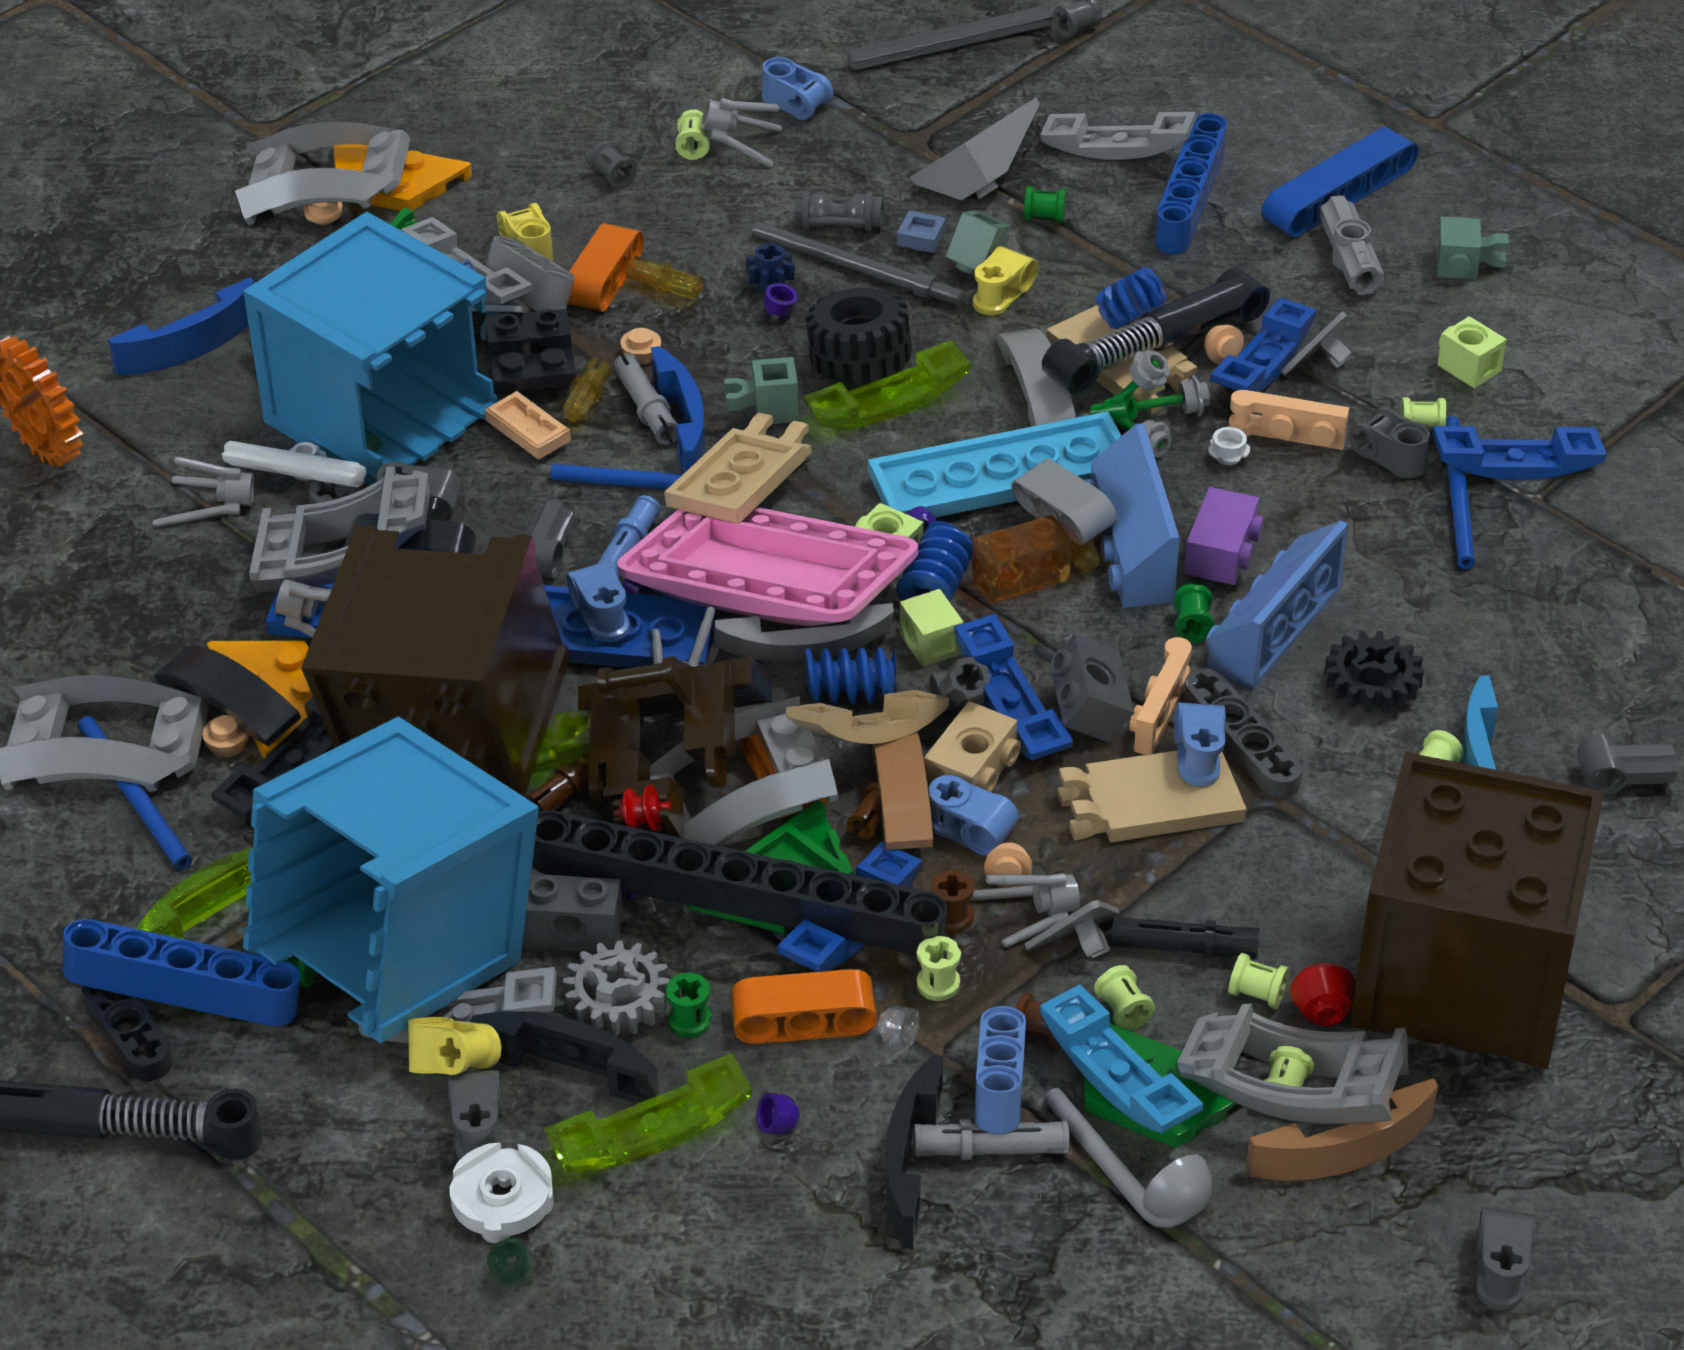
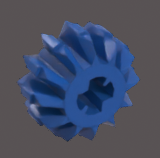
M1144 267L1100 291L1095 301L1102 319L1106 320L1111 329H1119L1137 320L1144 313L1163 305L1167 295L1159 276L1155 275L1152 268Z

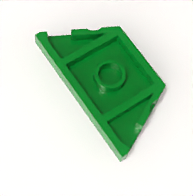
M819 799L744 851L853 875V870L847 856L841 852L839 837L835 829H831L826 818V807ZM686 905L694 911L783 934L791 929L790 927Z
M1111 1023L1110 1028L1162 1078L1170 1073L1177 1077L1203 1103V1111L1167 1131L1159 1133L1140 1125L1122 1113L1083 1075L1084 1112L1174 1148H1178L1195 1138L1197 1132L1201 1129L1211 1128L1225 1120L1227 1110L1237 1105V1103L1210 1091L1197 1082L1183 1078L1177 1063L1182 1053L1181 1050Z

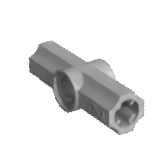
M1344 195L1330 197L1328 202L1320 206L1319 217L1333 248L1332 263L1343 271L1349 288L1356 290L1358 295L1372 294L1377 287L1383 285L1384 272L1370 243L1371 227L1365 221L1360 220L1353 202L1346 200Z

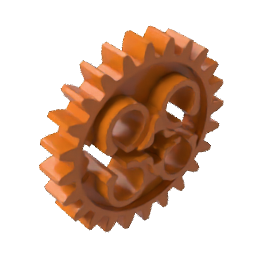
M8 336L0 341V405L4 409L2 415L10 419L11 430L13 432L18 431L21 443L29 445L33 456L38 454L42 463L48 461L51 467L56 465L61 467L81 454L79 449L84 446L79 439L83 436V432L76 425L80 422V419L74 414L73 407L75 405L65 395L67 388L60 386L57 382V372L51 373L48 369L47 359H40L37 349L35 347L29 349L25 339L19 341L17 336L12 338Z

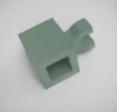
M978 210L962 212L946 257L957 261L956 267L961 271L974 275L976 267L982 264L998 246H1006L1009 239L1007 233L1010 225Z
M1440 216L1436 246L1437 277L1477 279L1479 262H1485L1493 267L1505 268L1506 252H1496L1493 250H1508V234L1496 233L1487 237H1481L1480 219Z
M793 357L752 360L753 380L746 381L739 378L724 379L727 412L739 411L748 406H754L755 414L759 412L773 416L772 425L792 423L793 421L799 422L798 381Z

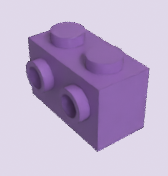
M1213 487L1208 488L1186 543L1185 575L1231 585L1236 584L1241 569L1248 570L1254 551V544H1251L1252 541L1259 542L1263 532L1265 517L1258 515L1259 497Z

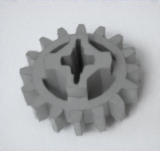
M617 941L614 949L607 950L602 943L597 944V954L592 956L590 953L582 951L579 953L580 965L573 963L568 965V978L563 979L564 998L566 999L567 1012L575 1013L576 1020L584 1023L591 1021L592 1026L600 1029L608 1027L611 1034L617 1037L620 1028L627 1027L632 1034L638 1033L637 1023L641 1021L653 1026L655 1024L654 1012L665 1013L667 1011L666 986L670 980L668 979V967L666 964H658V954L655 951L645 956L642 955V944L637 943L631 950H625L623 942Z

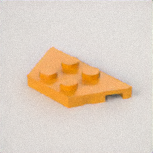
M333 145L335 168L362 171L368 145ZM407 151L400 185L388 194L382 191L373 195L371 205L398 211L406 207L413 211L424 205L425 201L447 192L446 183L457 177L463 181L470 179L472 176L471 163L423 154L419 151Z
M305 641L208 642V649L229 657L253 672L294 706L302 717L269 747L253 738L262 757L265 758L307 717L304 704L313 696L301 667L309 647Z

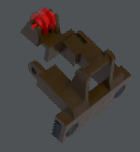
M675 656L663 658L662 663L617 671H613L609 667L599 669L597 672V683L578 686V712L584 714V717L590 721L588 787L594 806L597 808L606 807L611 802L615 809L614 824L685 839L683 810L685 790L670 777L650 780V760L640 752V724H644V717L684 711V751L695 761L705 760V770L709 785L713 789L723 788L726 784V758L735 757L734 708L773 702L771 675L751 656L698 666H691L678 660Z

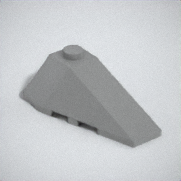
M1035 97L911 176L910 179L913 184L958 200H963L973 193L979 199L997 188L998 185L995 179L1008 171L1040 105L1038 99Z

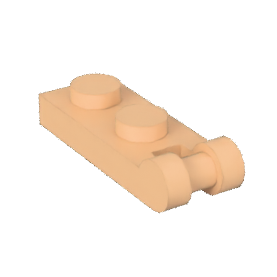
M1238 390L1231 395L1230 409L1234 414L1229 418L1228 427L1242 430L1246 437L1257 435L1343 450L1346 441L1350 407L1248 390ZM1253 412L1262 413V416H1261V415L1251 414V413H1253Z
M1171 638L1165 643L1164 658L1166 662L1158 677L1154 675L1150 677L1145 692L1144 705H1136L1134 708V714L1131 716L1129 730L1135 732L1134 752L1144 755L1153 754L1185 690L1186 677L1190 673L1188 663L1191 659L1192 646L1184 638Z

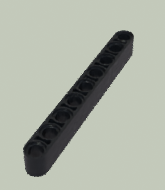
M547 810L538 813L532 867L543 874L620 879L621 891L794 929L806 919L844 937L845 940L917 955L918 946L923 940L936 936L945 937L947 905L943 898L930 891L558 811Z

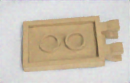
M1098 305L1048 328L1046 337L1051 345L1065 338L1078 344L1090 342L1118 329H1111L1106 320L1102 319L1098 311ZM1173 346L1162 351H1156L1162 354L1168 362L1170 375L1166 378V383L1172 387L1176 394H1179V382L1186 381L1188 377L1196 374L1197 366L1188 361L1187 357ZM1133 358L1103 370L1099 373L1096 381L1112 394H1118L1133 380L1129 371ZM1165 384L1152 390L1139 387L1131 396L1137 401L1159 398L1156 393L1164 390ZM1164 406L1145 410L1152 415L1164 409Z
M758 412L752 418L747 428L744 430L732 428L664 492L666 506L739 524L812 453L811 445L801 443L804 435L809 432L808 424L793 421L787 427L785 433L778 439L766 435L767 429L773 424V416Z
M1177 750L1086 764L1085 773L1077 767L1059 768V777L1063 787L1057 789V796L1062 807L1071 806L1075 820H1070L1069 828L1074 840L1089 838L1094 834L1107 833L1109 841L1116 842L1245 822L1247 809L1223 752L1219 754V779L1214 784L1201 787L1191 785L1179 776Z

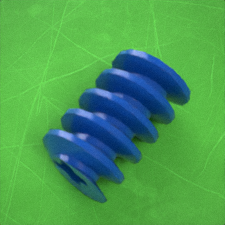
M932 521L927 526L926 532L922 535L918 544V556L904 569L902 577L897 582L896 592L899 600L904 601L940 589L948 601L951 602L952 595L956 592L957 586L963 579V574L968 569L969 562L975 554L973 541L968 535L951 523Z
M805 648L806 692H809L813 704L821 702L824 692L828 693L832 705H838L842 692H846L850 704H856L860 692H864L868 704H874L878 692H882L883 697L884 694L896 693V648L893 651L891 660H887L883 648L876 649L873 660H869L865 648H859L854 661H851L846 648L840 649L836 661L832 660L828 648H822L818 661L814 660L810 648Z

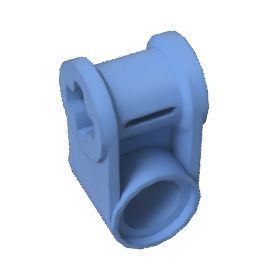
M784 57L770 58L763 63L762 99L764 103L777 104L781 110L795 118L807 120L814 114L817 106L825 105L833 99V87L830 81L822 74L804 68Z
M605 561L566 574L567 586L574 607L577 611H580L591 635L601 642H614L624 638L630 630L629 619L623 609L627 600L626 593L611 561Z
M1178 702L1174 718V743L1177 744L1179 776L1185 782L1194 786L1201 787L1214 784L1219 779V754L1224 750L1226 740L1225 706Z
M943 775L933 780L929 786L928 794L929 800L932 803L930 811L933 833L964 845L977 854L987 856L992 849L1002 844L1020 818L1019 811L1009 799L968 783L960 777ZM954 790H957V798L954 797ZM940 815H943V823L940 822Z

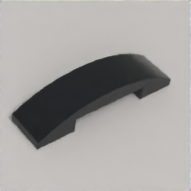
M186 647L154 674L156 680L163 685L186 693L192 692L231 715L241 731L268 747L302 718L294 706L253 672L229 657L206 647Z
M313 697L304 704L307 717L253 769L241 764L211 793L212 800L241 817L250 819L252 817L253 789L334 749Z
M525 1011L473 1015L469 1021L472 1023H485L496 1030L501 1042V1055L498 1060L500 1063L518 1068L525 1055L530 1054L608 1077L609 1095L655 1109L660 1102L657 1068L633 1046L600 1028L562 1016Z
M939 1055L930 1057L915 1072L904 1087L892 1113L887 1133V1208L893 1229L903 1248L913 1249L921 1209V1175L906 1174L913 1141L914 1124L936 1125L943 1090V1056Z

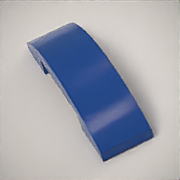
M249 277L215 292L216 304L155 331H151L145 324H142L108 339L114 372L117 375H131L165 369L200 357L225 344L249 325L243 290L253 285L254 280Z
M1280 297L1263 315L1262 328L1237 357L1228 354L1211 373L1210 381L1237 391L1260 392L1268 387L1280 375V371L1290 362L1299 349L1316 317L1317 309Z
M659 346L651 347L652 379L658 395L664 396L668 403L677 402L684 424L676 425L678 459L684 474L705 454L704 409L701 394L693 377L678 359Z
M1433 426L1432 430L1441 460L1462 471L1489 478L1528 480L1562 476L1602 463L1607 456L1596 427H1555L1552 440L1479 439L1474 426Z
M989 615L955 626L954 633L963 658L974 657L978 663L987 665L990 682L984 686V703L987 708L1018 720L1017 740L1021 743L1020 753L1029 760H1034L1072 748L1073 740L1054 709L1045 710L1014 659V643L997 615Z
M881 842L856 867V876L910 887L921 869L922 860L899 849L886 850L885 843ZM804 919L778 945L777 953L816 972H823L842 964L865 944L845 940L844 937Z

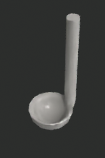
M1054 1088L1045 1095L1044 1102L1060 1121L1068 1122L1070 1133L1144 1220L1154 1227L1172 1228L1192 1219L1204 1210L1212 1195V1172L1203 1157L1195 1154L1186 1155L1174 1160L1164 1167L1145 1189L1060 1088Z

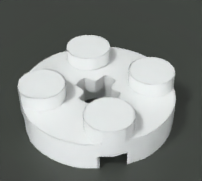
M501 1142L485 1144L463 1156L453 1170V1181L450 1185V1200L453 1213L462 1225L475 1233H480L487 1242L502 1243L509 1239L511 1235L520 1234L534 1227L545 1215L552 1211L554 1200L550 1166L540 1153L528 1146L517 1144L518 1150L511 1148L501 1149ZM496 1184L503 1188L510 1185L513 1186L510 1189L511 1192L504 1195H495L492 1190V1186Z

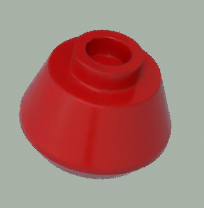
M1315 963L1302 969L1293 979L1289 987L1290 999L1309 1022L1321 1026H1333L1341 1022L1351 1011L1356 979L1351 971L1336 963Z

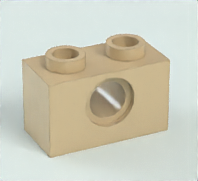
M968 701L924 757L928 791L931 782L943 775H954L992 793L1000 773L1006 766L1011 767L1019 755L1021 743L1017 740L1018 720ZM954 790V797H956V798H957V790Z

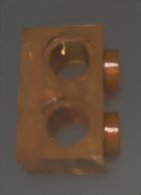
M1053 515L973 538L972 577L990 604L1070 580L1071 540Z

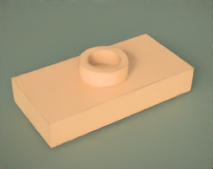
M518 391L485 409V419L488 423L538 460L571 441L570 429Z

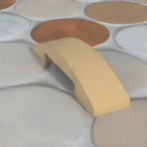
M911 690L884 694V709L880 713L852 716L851 710L815 703L786 707V717L806 730L834 738L865 744L885 743L906 737L931 723L948 707L949 697Z

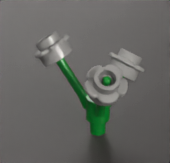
M1145 350L1144 352H1137L1133 357V363L1129 370L1133 380L1121 392L1114 395L1113 398L1106 399L1102 404L1092 405L1090 412L1092 415L1108 411L1117 426L1129 430L1136 424L1133 421L1136 419L1137 411L1181 403L1184 414L1196 413L1197 416H1201L1204 407L1210 406V395L1207 383L1205 381L1199 382L1195 375H1191L1190 380L1179 382V394L1135 401L1131 395L1139 387L1152 390L1163 386L1167 382L1166 378L1170 375L1168 362L1165 357L1156 351ZM1153 420L1143 422L1142 424L1145 425L1154 457L1163 456L1171 445L1170 428L1165 426L1163 422H1155Z

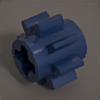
M767 243L760 245L755 250V257H746V273L748 274L749 284H756V287L765 293L767 287L771 284H786V280H795V263L792 262V253H785L784 248L778 244Z

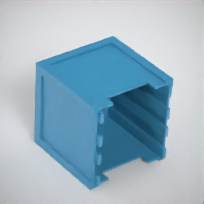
M365 212L246 288L243 292L264 422L298 443L310 442L319 446L320 450L324 451L328 458L357 462L364 466L367 473L364 476V483L369 486L377 482V471L385 464L401 462L414 465L420 460L426 461L439 452V447L447 441L451 443L466 433L465 428L478 419L484 420L485 409L498 402L493 390V380L479 373L477 369L471 310L472 307L481 313L486 312V277L369 212Z
M399 716L253 789L251 826L254 828L253 848L249 850L248 870L252 873L251 884L247 885L246 906L249 907L248 927L244 928L243 948L252 954L266 957L275 966L282 960L285 961L295 956L358 1000L362 1005L348 1012V1017L362 1026V1032L365 1035H369L381 1044L407 1029L408 1020L431 1015L458 999L465 991H472L520 962L539 806Z

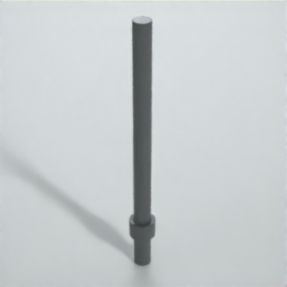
M759 221L754 224L752 229L754 237L913 290L915 296L927 300L936 298L960 306L965 298L963 290L939 283L937 277L925 273L915 275Z

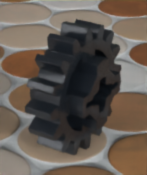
M1359 631L1357 640L1345 635L1342 637V644H1332L1330 655L1326 656L1324 674L1326 675L1325 685L1328 688H1334L1333 697L1335 699L1347 697V707L1353 708L1358 703L1364 705L1365 713H1370L1373 710V706H1379L1384 713H1389L1390 704H1395L1403 709L1406 707L1407 698L1416 700L1418 689L1422 688L1424 675L1422 656H1413L1414 646L1412 644L1401 647L1399 645L1400 637L1397 635L1390 640L1383 639L1382 631H1377L1375 637L1369 638L1364 631ZM1399 673L1403 675L1401 678L1398 677Z

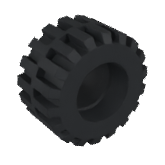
M855 287L842 291L838 290L832 292L829 296H823L818 299V303L812 304L809 308V313L806 314L811 365H813V369L817 373L822 374L826 379H835L836 382L840 383L852 382L853 384L874 382L880 378L894 375L895 371L902 370L906 366V362L910 361L912 347L907 304L895 293H889L888 290L873 289V287Z

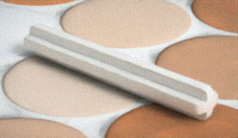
M236 441L227 442L222 453L223 461L233 466L351 487L362 486L364 476L367 474L366 468L357 462Z

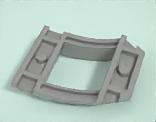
M322 122L292 127L251 143L249 147L255 153L256 159L249 184L235 190L244 220L250 225L255 223L257 214L269 209L275 215L292 208L322 202L360 203L362 208L366 209L371 206L373 195L382 191L388 194L400 185L411 138L403 130L350 122ZM332 145H368L362 171L340 168L293 170L297 154Z
M395 466L386 467L385 477L354 494L322 503L297 505L296 513L272 515L271 508H263L249 571L250 581L257 593L279 591L285 579L313 587L335 582L348 546L328 553L301 558L303 546L322 544L348 537L354 519L361 514H379L378 530L399 531L400 535L395 549L400 547L413 534L426 528L430 497L428 473L413 470L412 475L396 474Z
M70 676L13 687L20 699L8 744L5 747H0V780L5 791L14 789L16 781L36 778L39 784L71 779L117 780L143 785L148 792L157 791L159 780L175 772L177 778L195 769L202 740V731L209 710L207 701L198 696L150 682L112 676ZM100 701H119L159 707L149 748L109 739L61 737L69 705Z
M800 696L756 707L734 715L735 741L758 734L775 774L751 782L731 792L705 808L692 819L683 801L685 839L721 846L730 839L760 824L802 811V804L825 797H827L829 803L838 801V793L830 760H824L811 731L798 726L786 717V707L800 706ZM684 741L650 766V780L670 777L674 780V774L694 761L684 751Z
M1242 1004L1237 1015L1219 1016L1218 1012L1198 1018L1177 1063L1183 1078L1191 1079L1232 1102L1269 1116L1289 1121L1322 1125L1393 1121L1389 1100L1398 1076L1408 1075L1407 1034L1405 1028H1395L1392 1038L1368 1040L1366 1031L1323 1032L1300 1029L1264 1018L1253 1013L1252 1004ZM1280 1046H1292L1301 1049L1312 1058L1314 1063L1312 1075L1337 1079L1335 1087H1295L1260 1080L1234 1070V1067L1241 1052L1269 1063L1272 1051L1277 1050Z

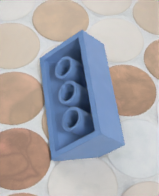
M1135 424L1091 461V479L1084 480L1103 492L1117 512V522L1101 532L1100 551L1103 562H1110L1108 567L1111 591H1118L1123 608L1173 603L1180 538L1145 425Z
M1340 520L1299 536L1286 551L1281 550L1276 555L1272 567L1266 574L1258 575L1251 586L1250 592L1243 600L1238 599L1234 602L1228 617L1220 626L1214 625L1209 631L1205 641V649L1208 650L1207 669L1218 671L1225 678L1251 690L1258 686L1340 590L1348 523Z

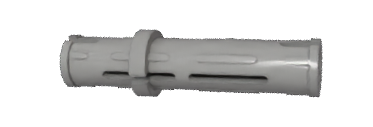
M624 354L629 365H625L621 356L617 357L613 363V371L620 378L636 404L637 414L641 422L651 428L658 443L662 445L669 444L664 434L666 432L672 441L675 442L677 440L676 425L678 423L675 422L670 414L671 410L666 398L658 395L639 365L635 355Z
M960 1119L959 1124L948 1125L914 1124V1156L948 1155L960 1156L961 1160H972V1155L1068 1154V1122L1020 1123L1014 1131L1005 1134L985 1132L976 1124H971V1119Z

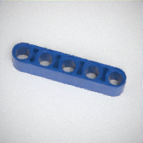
M1204 113L1198 115L1188 140L1182 146L1157 209L1155 245L1162 252L1179 254L1186 251L1191 245L1224 159L1227 121L1218 114Z
M1382 127L1272 191L1262 205L1261 216L1264 220L1288 235L1299 237L1322 223L1319 217L1320 206L1328 202L1330 197L1344 195L1346 200L1355 204L1407 173L1418 158L1419 147L1416 143L1392 129Z
M91 919L76 920L68 924L64 929L63 974L72 983L268 1026L287 1025L297 1017L300 972L292 963L282 960L275 966L264 956Z

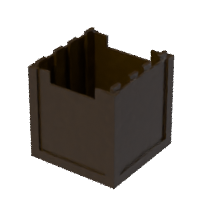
M356 525L301 667L333 747L336 748L399 716L525 797L571 658L568 646L562 643L535 560L536 546L533 537L524 534L514 535V538L491 537L485 554L395 549L400 535L399 531L378 530L377 526Z
M1405 752L1369 890L1350 1027L1382 1033L1386 1031L1394 1032L1395 1028H1405L1406 1034L1414 1036L1415 1040L1438 1045L1442 1042L1459 1046V1049L1480 1054L1488 1052L1514 1058V1061L1548 1069L1604 791Z

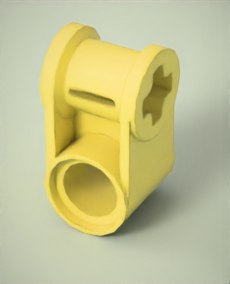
M536 202L529 204L527 209L508 214L505 211L497 212V224L501 236L518 240L549 260L554 261L550 224L542 215L541 209Z
M998 246L975 269L974 276L978 283V289L973 297V308L984 315L995 316L1004 313L1016 299L1032 287L1038 272L1037 260L1003 246Z
M448 1017L408 1020L409 1071L421 1074L439 1073L456 1075L463 1073L467 1068L485 1069L493 1067L501 1055L500 1038L496 1030L485 1023L454 1021Z

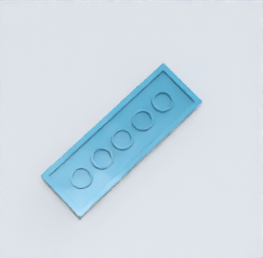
M1107 411L869 459L868 473L884 505L904 514H907L915 507L924 506L936 518L1018 501L1012 491L1011 483L1047 458L1083 480L1091 479V461L1119 439L1121 434Z

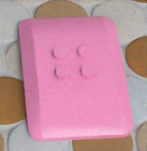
M756 507L739 524L678 509L620 557L617 561L618 574L623 578L687 603L703 607H713L717 610L750 617L759 616L760 619L778 623L816 626L842 622L855 617L918 556V544L915 540L904 536Z

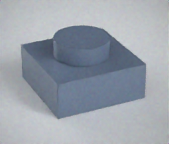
M909 210L897 231V246L934 253L946 231V217Z

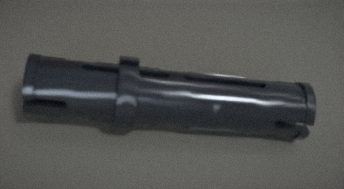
M1114 916L1111 946L1204 954L1203 958L1213 959L1214 955L1239 956L1241 953L1249 955L1250 958L1258 959L1260 928L1216 925L1215 920H1206V924H1193Z

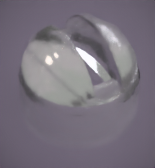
M895 1006L881 1013L878 1020V1032L885 1041L905 1048H909L915 1042L920 1026L919 1013L916 1009Z

